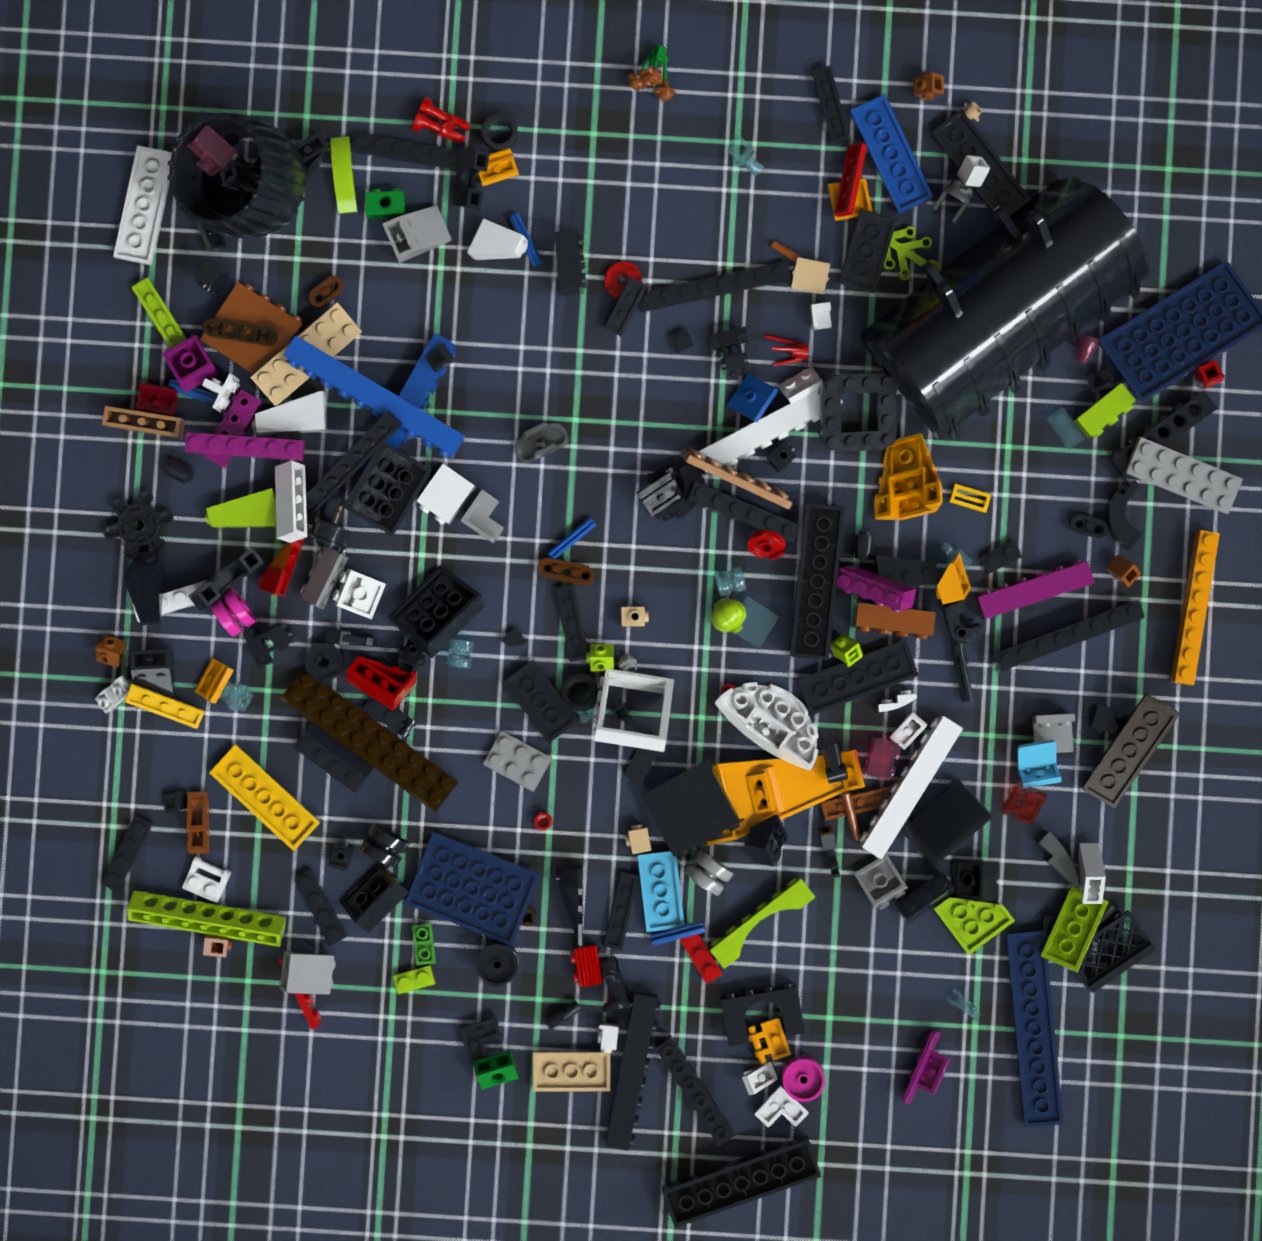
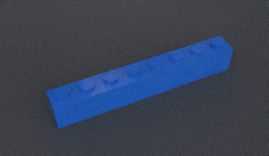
M436 333L432 336L399 395L400 398L422 410L425 409L429 402L427 397L430 392L433 394L438 386L436 382L439 376L443 377L448 368L446 367L436 374L426 357L437 350V346L441 343L445 344L453 357L457 352L455 350L456 345ZM399 427L385 443L401 451L399 449L401 443H405L409 436L405 434V429ZM372 456L361 466V468L365 470Z

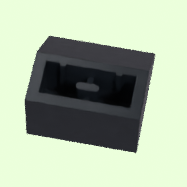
M773 815L750 828L744 845L754 863L775 867L776 862L780 859L781 849L787 841L788 834L779 815Z

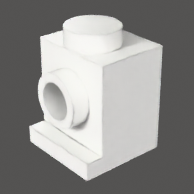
M600 1022L599 1029H603V1032L599 1031L598 1043H601V1052L611 1053L612 1050H616L619 1024Z

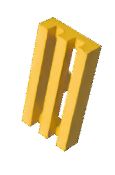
M954 484L949 503L986 513L992 494ZM957 489L985 497L986 500L957 493ZM956 496L962 499L984 505V507L982 508L976 505L956 500L954 498Z

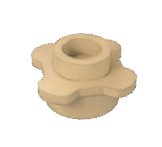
M965 102L966 110L964 112L966 116L971 120L974 118L978 122L980 120L978 116L982 114L980 107L975 102L970 104Z

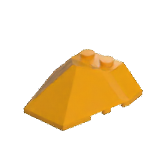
M919 433L894 440L893 445L886 448L882 464L884 470L882 477H879L878 481L880 484L878 495H875L874 499L875 519L906 520L936 512L942 504V485L923 435Z

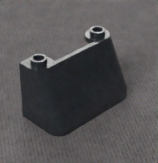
M959 779L949 782L945 786L947 790L939 799L917 817H908L900 829L932 866L945 859L993 817Z

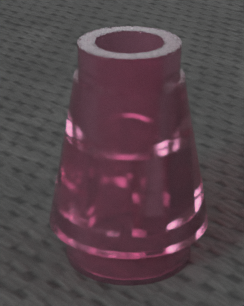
M1085 335L1083 339L1081 338L1076 361L1088 364V361L1099 346L1098 339Z

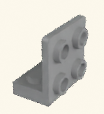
M1075 714L1032 716L1034 743L1055 740L1056 753L1073 752L1072 722L1075 721Z

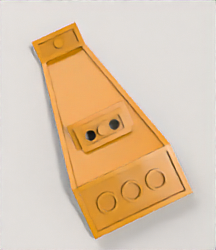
M856 749L841 752L842 761L847 769L848 780L830 784L826 776V763L823 754L817 755L810 771L790 764L780 758L715 764L713 766L714 771L739 819L744 818V821L739 823L741 827L731 832L729 829L723 831L724 836L713 840V838L706 840L708 844L705 846L748 835L752 826L773 815H779L780 820L845 791L865 787ZM759 780L762 782V786L758 784ZM763 799L767 801V805H764Z

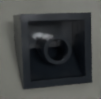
M953 858L952 885L956 892L951 897L981 901L996 900L998 861Z

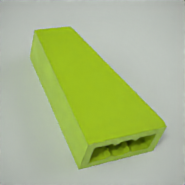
M270 488L208 507L205 514L206 522L208 525L211 524L213 528L276 527V491Z

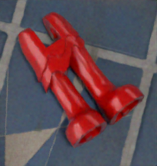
M425 96L419 108L420 113H417L412 130L418 132L422 128H427L437 132V136L463 143L466 137L454 130L458 127L469 131L470 124L455 114L451 115L438 109L433 105L432 100ZM423 114L431 115V116H433V117H435V118H438V119L444 121L445 123H444V124L437 123V122H435V121L429 119L428 117H426V116L423 115Z

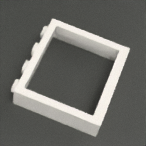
M606 668L605 676L600 677L599 687H603L602 691L598 690L597 702H600V706H596L594 717L598 718V721L593 722L592 733H596L595 741L664 752L674 679ZM609 685L664 694L658 736L603 727Z

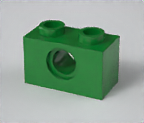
M392 188L387 192H381L380 189H372L370 192H365L366 216L368 219L396 218L406 214L405 193L400 191L399 188ZM385 199L391 201L388 207H382L381 202Z
M510 1050L473 1061L476 1078L482 1090L519 1079L517 1066Z

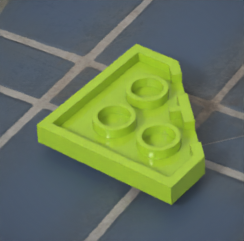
M947 897L933 908L968 955L1015 921L1002 904Z

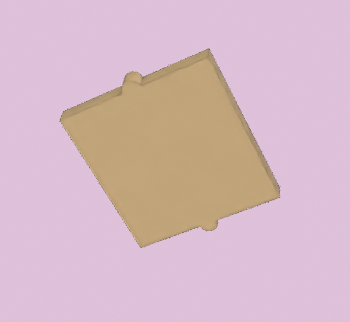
M797 257L795 270L792 271L794 276L791 288L824 295L826 282L829 280L830 263Z

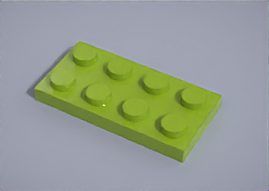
M1072 886L1041 957L1078 973L1108 905V901L1103 899L1102 904H1082L1081 890Z

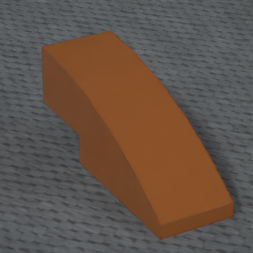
M188 792L186 830L188 831L187 851L190 854L209 853L208 792Z

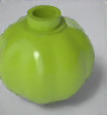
M723 598L714 604L713 607L715 609L711 613V622L717 630L733 632L735 634L743 629L742 624L746 619L747 613L745 606L740 601Z

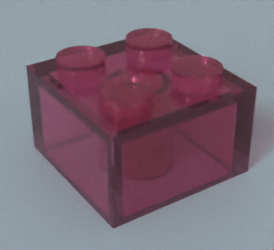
M872 737L862 774L889 781V778H893L896 769L893 766L894 760L899 758L901 748H898L899 744Z

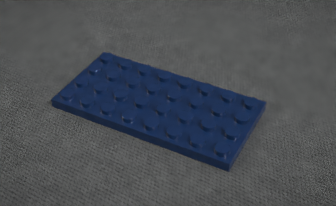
M1225 261L1105 335L1097 343L1138 402L1142 404L1192 373L1198 367L1203 366L1261 330L1262 309L1228 261Z

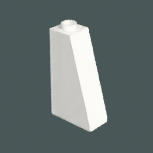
M319 391L256 413L255 419L252 420L253 430H256L258 435L299 431L301 433L328 432L326 393Z

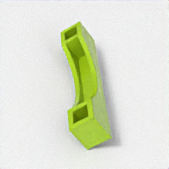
M801 878L790 880L786 884L788 886L786 889L776 891L771 896L772 900L768 903L762 902L756 907L757 911L754 914L748 913L741 919L742 923L737 927L733 925L726 931V936L722 939L718 937L710 943L712 946L709 948L711 953L724 969L740 957L741 948L747 935L762 919L778 911L801 909L815 898Z

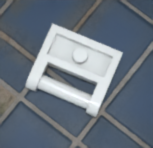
M196 856L182 888L218 903L229 880L231 871L227 869L222 870L202 861V858ZM201 868L221 877V881L218 882L198 873L197 869Z

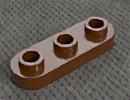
M544 558L538 564L539 574L548 579L588 586L593 583L595 578L594 570L586 565L552 558ZM548 566L551 570L547 572L544 568ZM567 570L570 574L565 576L563 571ZM586 574L588 579L584 580L581 576Z

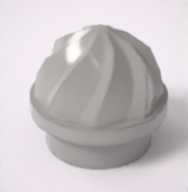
M623 655L619 659V670L626 672L637 670V661L631 655Z

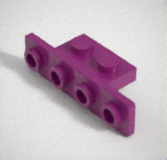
M932 1031L927 1035L925 1039L926 1046L917 1058V1061H919L917 1067L910 1074V1083L902 1092L903 1103L910 1104L918 1087L931 1094H936L950 1062V1058L934 1051L941 1035L940 1032Z

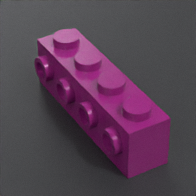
M241 389L240 392H236L233 396L232 406L230 409L227 408L222 415V423L220 426L217 425L212 434L245 436L252 425V420L255 419V414L259 413L264 403ZM202 455L225 469L232 459V456Z
M854 565L839 569L837 587L842 588L844 592L858 594L859 598L871 599L875 601V604L889 606L891 610L896 612H902V610L913 607L916 593L915 588Z

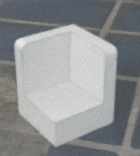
M966 155L957 175L964 185L981 187L990 167L983 157Z
M830 302L811 304L810 314L813 330L831 328Z

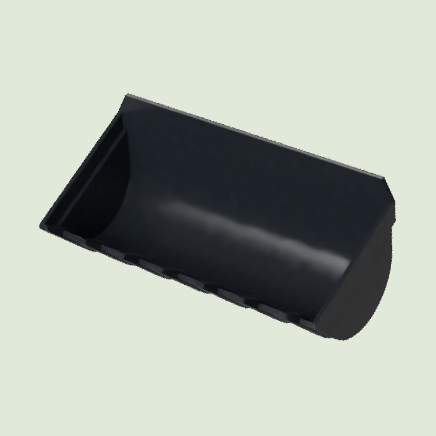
M1070 176L1054 181L1010 217L1000 206H997L992 210V215L998 224L996 228L939 272L929 261L923 264L921 268L928 281L861 333L860 341L886 375L893 379L895 386L938 440L947 433H950L955 441L960 437L959 424L978 409H980L984 417L990 413L991 402L989 400L1009 385L1015 394L1020 390L1021 378L1019 377L1038 362H1040L1043 370L1048 368L1051 360V354L1049 353L1068 338H1070L1071 344L1075 347L1080 343V329L1098 315H1100L1103 323L1108 321L1111 307L1109 306L1128 291L1133 300L1140 296V282L1150 275L1149 265L1145 261L1142 242L1122 210L1098 187L1082 182L1077 177Z

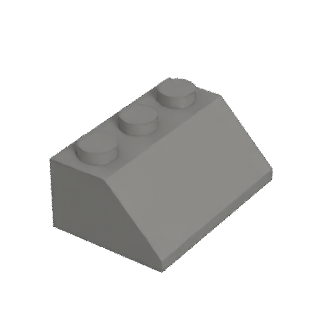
M327 547L324 550H320L317 556L319 561L316 567L313 566L309 572L308 577H310L308 584L303 585L300 591L302 595L300 599L321 609L325 608L348 560V557Z

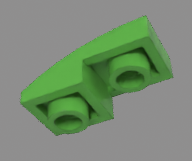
M432 924L413 925L416 965L436 964Z

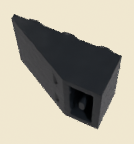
M173 649L130 651L133 684L176 699Z

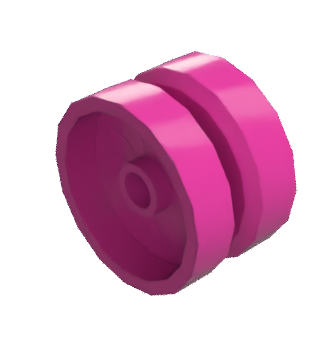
M231 587L223 593L225 601L219 598L210 607L226 631L232 637H235L242 632L240 622L244 626L249 627L256 622V618L245 600Z
M797 1055L790 1058L784 1064L781 1072V1081L786 1093L792 1099L799 1102H809L816 1099L822 1093L825 1086V1075L820 1064L814 1058L807 1055ZM806 1076L805 1081H801L800 1078Z

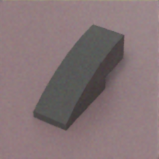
M1045 831L1036 841L1050 854L1045 861L1072 886L1077 888L1079 881L1070 857L1060 842L1049 831Z

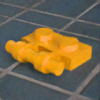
M779 1017L760 1023L762 1031L757 1032L755 1025L748 1027V1037L755 1048L754 1054L760 1064L767 1063L765 1055L771 1054L773 1061L791 1055ZM765 1037L768 1047L762 1048L760 1038Z

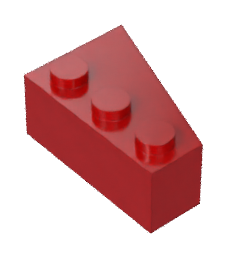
M358 656L347 669L346 681L394 711L416 685L417 673L412 671L411 673L405 672L395 666L393 668L384 666L381 662Z

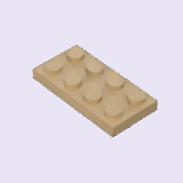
M533 1051V1092L611 1090L610 1053L601 1051Z

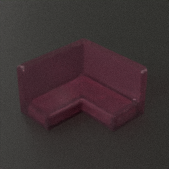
M208 125L187 145L200 157L196 164L210 177L224 169L237 152Z

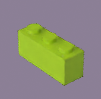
M1121 383L1073 422L1087 439L1092 436L1097 438L1104 432L1102 429L1107 424L1111 426L1119 420L1117 416L1120 413L1126 414L1134 408L1132 404L1136 400Z

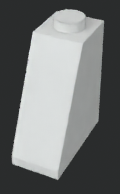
M483 219L467 253L475 260L520 258L527 249L528 240L520 233Z
M1080 843L1078 863L1082 904H1102L1106 875L1099 843Z

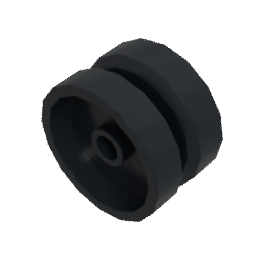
M372 824L368 835L374 841L364 840L360 850L380 863L397 868L402 858L396 852L405 853L410 843L395 833Z
M492 941L483 947L477 957V974L487 985L495 987L504 986L511 982L517 974L520 964L519 954L513 946L499 941ZM499 961L501 963L500 967H497L494 962Z

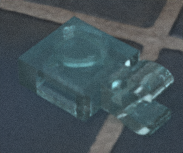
M948 542L940 547L949 557L945 561L948 565L958 552H960L965 570L973 563L960 548L955 551Z
M954 990L953 992L958 995V999L953 1001L948 998V1002L960 1008L974 1020H977L981 1015L976 1011L978 1007L970 1001L965 1003L962 994L958 990Z

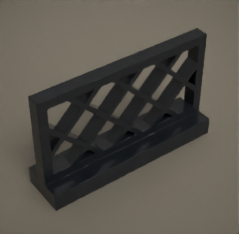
M1127 910L1095 932L1092 940L1100 941L1099 949L1094 951L1088 948L1078 974L1087 989L1094 993L1157 949L1150 942L1130 910ZM1126 917H1129L1131 920L1130 930L1121 928L1122 920ZM1107 930H1116L1114 940L1104 939ZM1120 931L1129 932L1127 943L1118 941ZM1133 933L1140 934L1143 941L1137 945L1131 944ZM1104 941L1113 943L1111 954L1102 952ZM1117 944L1126 945V951L1123 955L1115 954ZM1088 952L1097 954L1096 964L1086 963ZM1101 955L1111 956L1108 965H1099ZM1085 966L1095 967L1093 975L1089 978H1086L1084 975Z

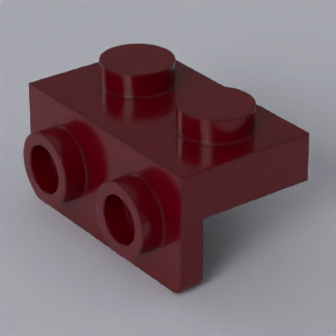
M153 383L139 384L140 393L135 406L136 411L174 417L179 401L176 389L170 386H156Z

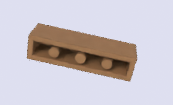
M105 406L102 425L109 428L183 439L185 420L177 417Z

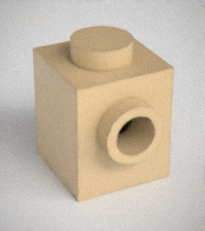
M643 824L631 826L632 830H628L629 835H625L627 847L631 846L632 854L651 851L647 827H643Z

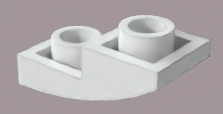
M122 675L108 688L104 689L95 700L107 714L125 700L130 684Z
M911 690L900 691V695H895L896 703H893V699L881 700V704H877V712L900 708L916 699L917 694H912Z

